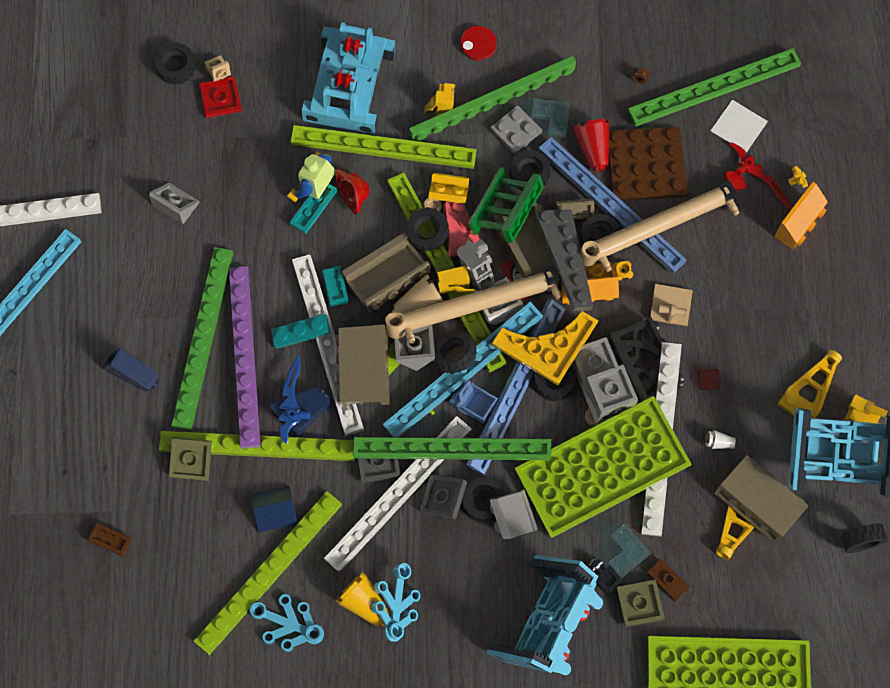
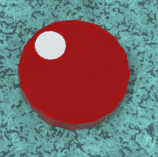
M473 26L462 35L461 48L465 56L471 60L482 61L483 59H488L496 50V36L487 27Z

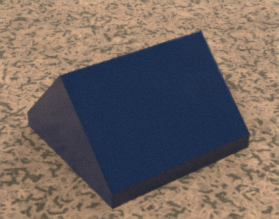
M289 486L251 494L259 533L297 524Z

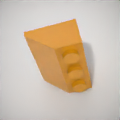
M811 183L783 220L775 235L776 239L792 250L796 245L800 246L806 238L804 234L807 231L811 232L817 224L814 222L816 218L821 219L827 211L824 207L828 201L816 183Z
M609 262L612 268L609 272L603 268L601 263H595L591 266L584 265L592 302L602 299L610 301L614 298H619L618 275L612 262ZM561 283L560 295L562 304L570 305L564 291V286Z

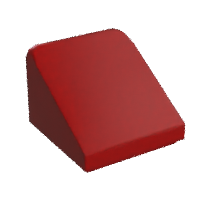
M735 171L724 173V181L730 180L736 191L747 188L742 175L738 176Z

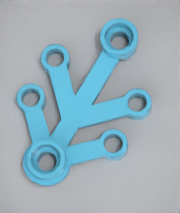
M407 563L397 564L393 569V575L396 577L394 598L389 592L385 581L376 582L374 585L375 592L383 596L392 612L391 618L386 612L385 604L382 601L374 602L371 609L373 613L379 614L385 624V636L391 642L400 640L404 634V628L418 618L417 611L411 609L407 610L404 618L399 621L400 613L413 602H417L420 599V592L415 589L408 591L407 597L402 600L404 579L409 578L411 575V568Z
M287 594L280 596L279 603L284 607L288 619L266 610L265 605L261 602H255L250 607V613L253 618H265L284 626L272 632H265L263 634V641L266 644H272L275 639L294 631L302 634L294 639H284L282 641L281 647L285 652H290L293 647L305 642L313 645L318 644L324 638L322 627L314 624L309 604L301 602L297 607L298 612L303 615L306 626L298 623L291 606V597ZM285 597L289 599L287 604L281 602ZM302 605L307 606V610L305 612H302L300 610V607ZM258 608L262 609L260 615L255 614V610ZM316 631L318 636L312 638L310 636L311 632ZM268 634L272 635V636H273L272 640H271V641H266V640H265L266 635H268ZM286 642L291 643V647L289 649L284 648V644Z

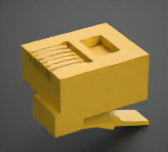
M440 84L435 96L430 98V101L424 106V113L435 108V116L452 110L455 84Z
M466 266L437 272L439 294L475 292V289H466L469 288L470 284Z
M855 395L843 420L878 423L880 417L885 418L888 411L875 406L874 402Z

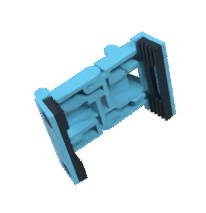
M535 555L529 565L533 566L532 568L548 581L535 605L536 610L531 613L514 650L502 644L490 642L486 653L505 663L549 673L553 671L562 675H568L571 672V666L565 661L570 653L567 645L573 635L571 632L577 628L579 621H584L588 618L590 613L589 606L594 609H600L603 605V600L594 591L598 576L582 561Z

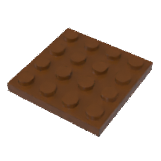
M680 127L609 131V165L612 192L621 201L682 198L688 196Z

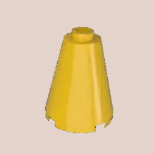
M361 572L360 576H357L344 589L341 597L338 596L335 601L376 627L379 625L383 627L385 626L379 614L373 613L371 606L376 601H384L375 592L374 586L367 575ZM385 604V610L389 615L391 611Z

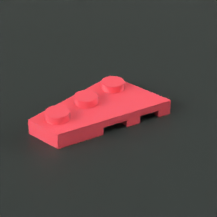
M448 201L444 203L443 211L449 224L450 233L448 234L447 243L449 246L448 258L458 256L457 250L465 245V242L470 240L474 244L480 238L478 234L473 235L469 226L470 216L465 205Z

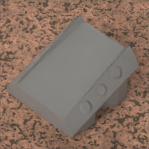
M524 490L490 499L491 513L495 515L497 520L494 524L495 532L502 535L503 539H511L537 531L538 528Z

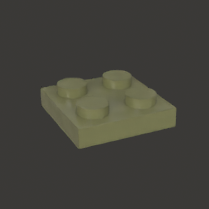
M173 437L169 477L208 481L212 441Z
M656 580L616 587L625 627L665 619Z

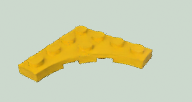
M581 311L578 317L563 330L539 337H526L502 327L492 342V346L554 384L559 385L597 325L598 320Z

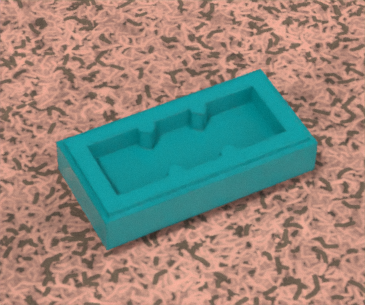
M341 266L323 269L322 274L330 307L349 303Z

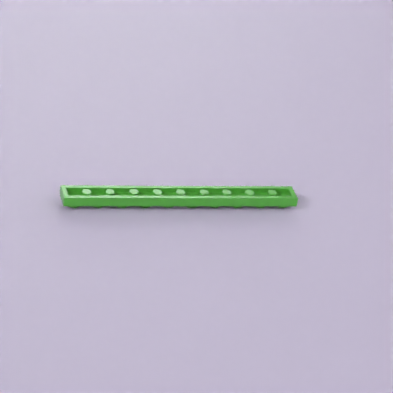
M793 48L628 108V113L636 127L800 67L801 62Z
M571 56L409 128V137L411 141H421L429 134L439 133L447 126H455L465 118H473L477 113L481 111L486 112L494 105L504 104L512 97H520L530 89H538L546 82L551 83L562 75H569L575 70L576 60Z
M214 247L173 417L172 428L192 431L229 268L232 262L233 250Z
M354 437L353 457L364 459L551 460V439Z

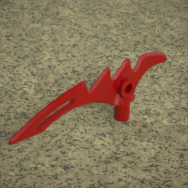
M730 142L729 145L739 155L738 168L735 170V173L740 176L745 172L759 177L771 187L777 198L792 210L788 199L773 177L769 174L765 176L762 165L758 164L756 166L753 156L746 157V151L742 147Z

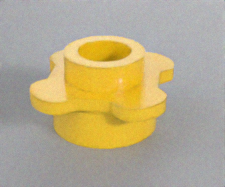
M629 261L614 263L613 266L618 275V280L622 278L631 279L633 277Z

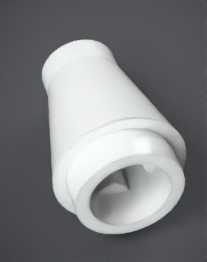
M715 430L708 431L706 434L705 445L710 447V449H733L735 447V437H730Z

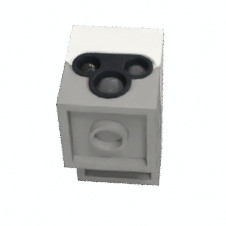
M606 337L583 345L572 365L576 370L577 379L594 421L598 425L635 406L638 399L624 365L618 366Z

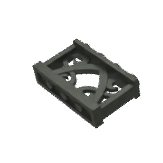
M652 317L619 331L609 333L607 338L619 365H624L638 399L637 404L652 396L656 399L657 392L647 395L646 391L653 384L656 388L658 387L656 380L659 377L662 342L667 343L664 338H661L659 334L660 328L657 322L653 321ZM642 329L649 331L651 338L645 339L643 334L641 341H638V331ZM633 333V340L621 341V337ZM633 348H635V356L629 357L627 352L631 351L633 353ZM639 349L645 350L657 357L653 374L646 369L633 367V364L639 357ZM680 372L678 374L677 391L681 390L684 383V378ZM640 373H643L649 379L647 380V378L644 376V379L640 380L638 375Z

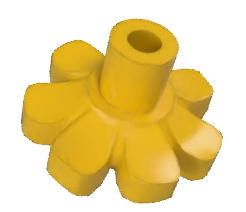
M794 166L792 168L794 176L788 179L790 185L798 183L803 188L807 187L805 173H801L800 168Z

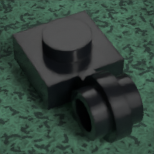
M597 557L588 560L586 566L594 573H599L596 582L607 594L623 581L610 565L603 570L601 568L603 564Z

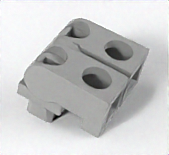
M482 239L474 244L468 240L465 242V245L457 250L461 266L467 267L470 283L478 291L487 289L496 283L490 267L492 259L486 252L488 247Z

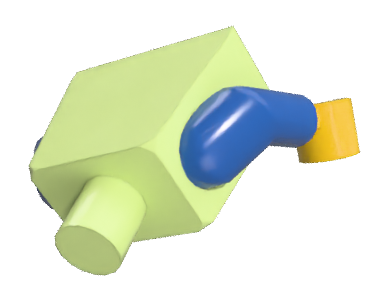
M318 152L307 157L304 161V166L298 174L300 189L296 190L293 188L287 197L293 202H296L298 198L301 199L306 196L319 199L336 171L330 164L332 157L329 154H320Z

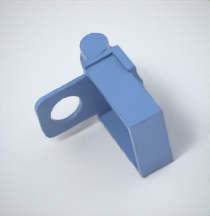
M468 380L452 394L449 403L457 407V410L466 416L469 415L484 424L493 411L498 398Z

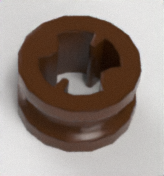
M636 67L631 78L637 83L645 84L650 73L642 67Z

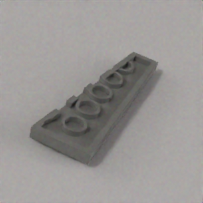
M571 209L535 211L534 218L541 235H544L546 247L550 250L553 257V264L557 267L572 310L591 311L593 303Z

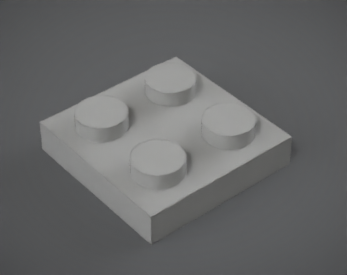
M518 105L491 127V131L514 155L529 145L543 131Z

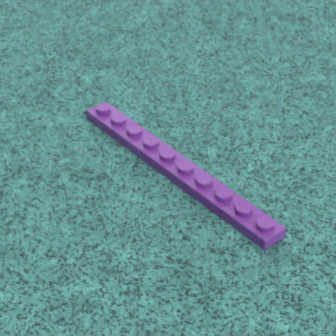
M248 266L229 268L240 446L241 449L261 447L249 269Z

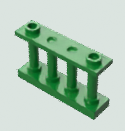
M500 167L473 216L469 219V226L473 235H477L480 228L483 227L502 231L506 242L513 243L544 188L540 175L533 173L527 182L507 178L504 168ZM505 185L524 189L519 196L501 192ZM497 199L516 203L515 207L511 210L494 206ZM489 213L508 217L504 224L486 220Z

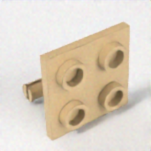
M655 284L650 317H652L653 321L687 327L693 290Z

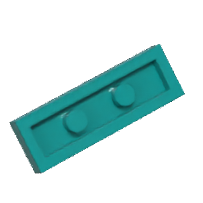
M328 184L319 199L309 196L290 221V226L307 234L336 194L337 188Z
M326 314L271 329L276 349L331 334Z

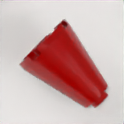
M595 119L586 121V124L582 127L580 123L573 126L574 135L590 169L595 172L606 170L605 167L609 163V120Z

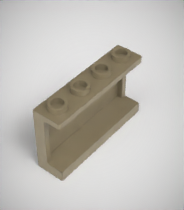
M536 202L513 243L506 242L502 231L496 230L522 278L542 273V268L554 265L550 250L546 247L544 235H541L534 218L535 211H543L541 205ZM493 215V222L504 224L508 219L507 216Z
M405 232L342 271L345 283L368 312L380 308L383 303L394 299L402 291L410 289L425 275L432 273L430 263L422 259L410 244L409 237Z
M385 325L339 328V335H336V345L339 346V353H336V363L339 365L336 379L337 383L340 384V390H337V401L343 407H347V404L380 402L382 405H389L388 334Z
M748 455L715 492L719 498L775 544L779 542L808 507L802 498L796 496L786 485L780 483L770 472L763 469L756 460Z

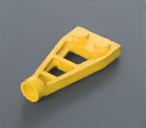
M829 350L820 362L787 389L777 405L793 416L795 408L808 409L812 411L811 418H816L822 409L836 366L842 359L841 355L834 350ZM818 370L826 374L823 385L811 379ZM810 385L817 390L814 402H809L799 395V391L804 386Z
M729 505L720 544L716 550L718 556L727 560L731 558L733 551L755 528L748 521L744 522L737 518L736 511ZM731 523L743 527V531L738 538H734L728 533Z

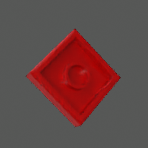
M235 76L215 82L199 83L206 118L242 112Z

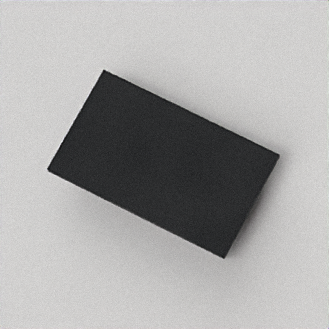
M381 305L380 308L370 312L367 310L362 311L344 322L346 327L386 326L385 319L388 313Z

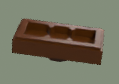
M97 522L87 539L88 542L123 558L133 540Z
M662 559L647 572V575L656 580V583L675 602L690 588Z

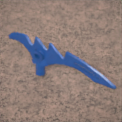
M297 356L292 364L283 387L282 395L288 397L279 406L280 409H285L278 418L280 421H285L279 427L280 437L284 443H288V432L292 426L301 422V419H310V411H301L295 398V383L300 373V356ZM297 368L291 383V387L289 388L291 377L293 375L294 370Z

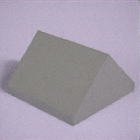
M167 183L151 191L149 194L152 206L181 224L185 223L200 202L171 183Z
M432 325L412 330L415 339L414 343H409L406 335L395 339L397 363L418 371L435 359Z

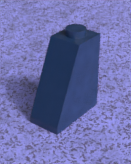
M122 349L112 352L102 367L106 372L144 392L150 389L153 390L159 381L157 380L159 373Z
M315 387L295 395L300 410L310 411V419H301V422L296 423L290 429L297 438L331 406L330 396L324 390L320 391ZM286 398L269 406L270 412L277 419L285 411V409H280L279 406Z

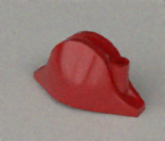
M337 169L335 175L340 194L353 214L357 215L360 212L362 202L369 195V186L356 172L348 174L341 169Z

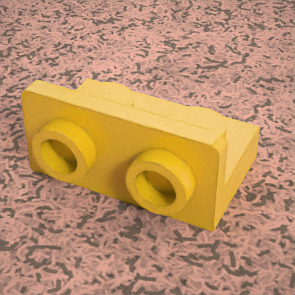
M433 173L428 199L466 204L469 178Z

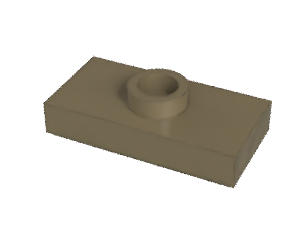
M594 199L556 201V210L571 209L574 220L587 219L594 215Z

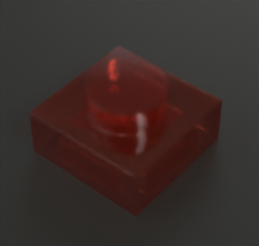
M718 369L698 371L700 390H719Z

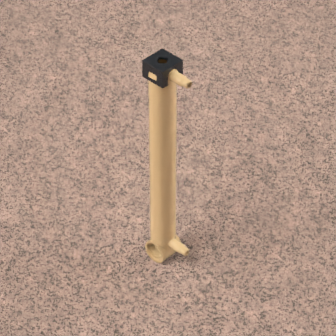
M730 180L718 184L715 189L596 241H588L581 248L583 263L585 266H591L599 260L603 268L609 272L612 268L606 256L720 206L722 208L728 206L736 216L739 214V211L734 202L738 197V193ZM586 252H591L593 255H588Z
M552 265L542 268V273L406 313L392 312L385 319L387 334L393 339H399L406 335L409 343H414L415 339L412 330L545 291L548 294H553L556 300H560L561 278L555 266Z

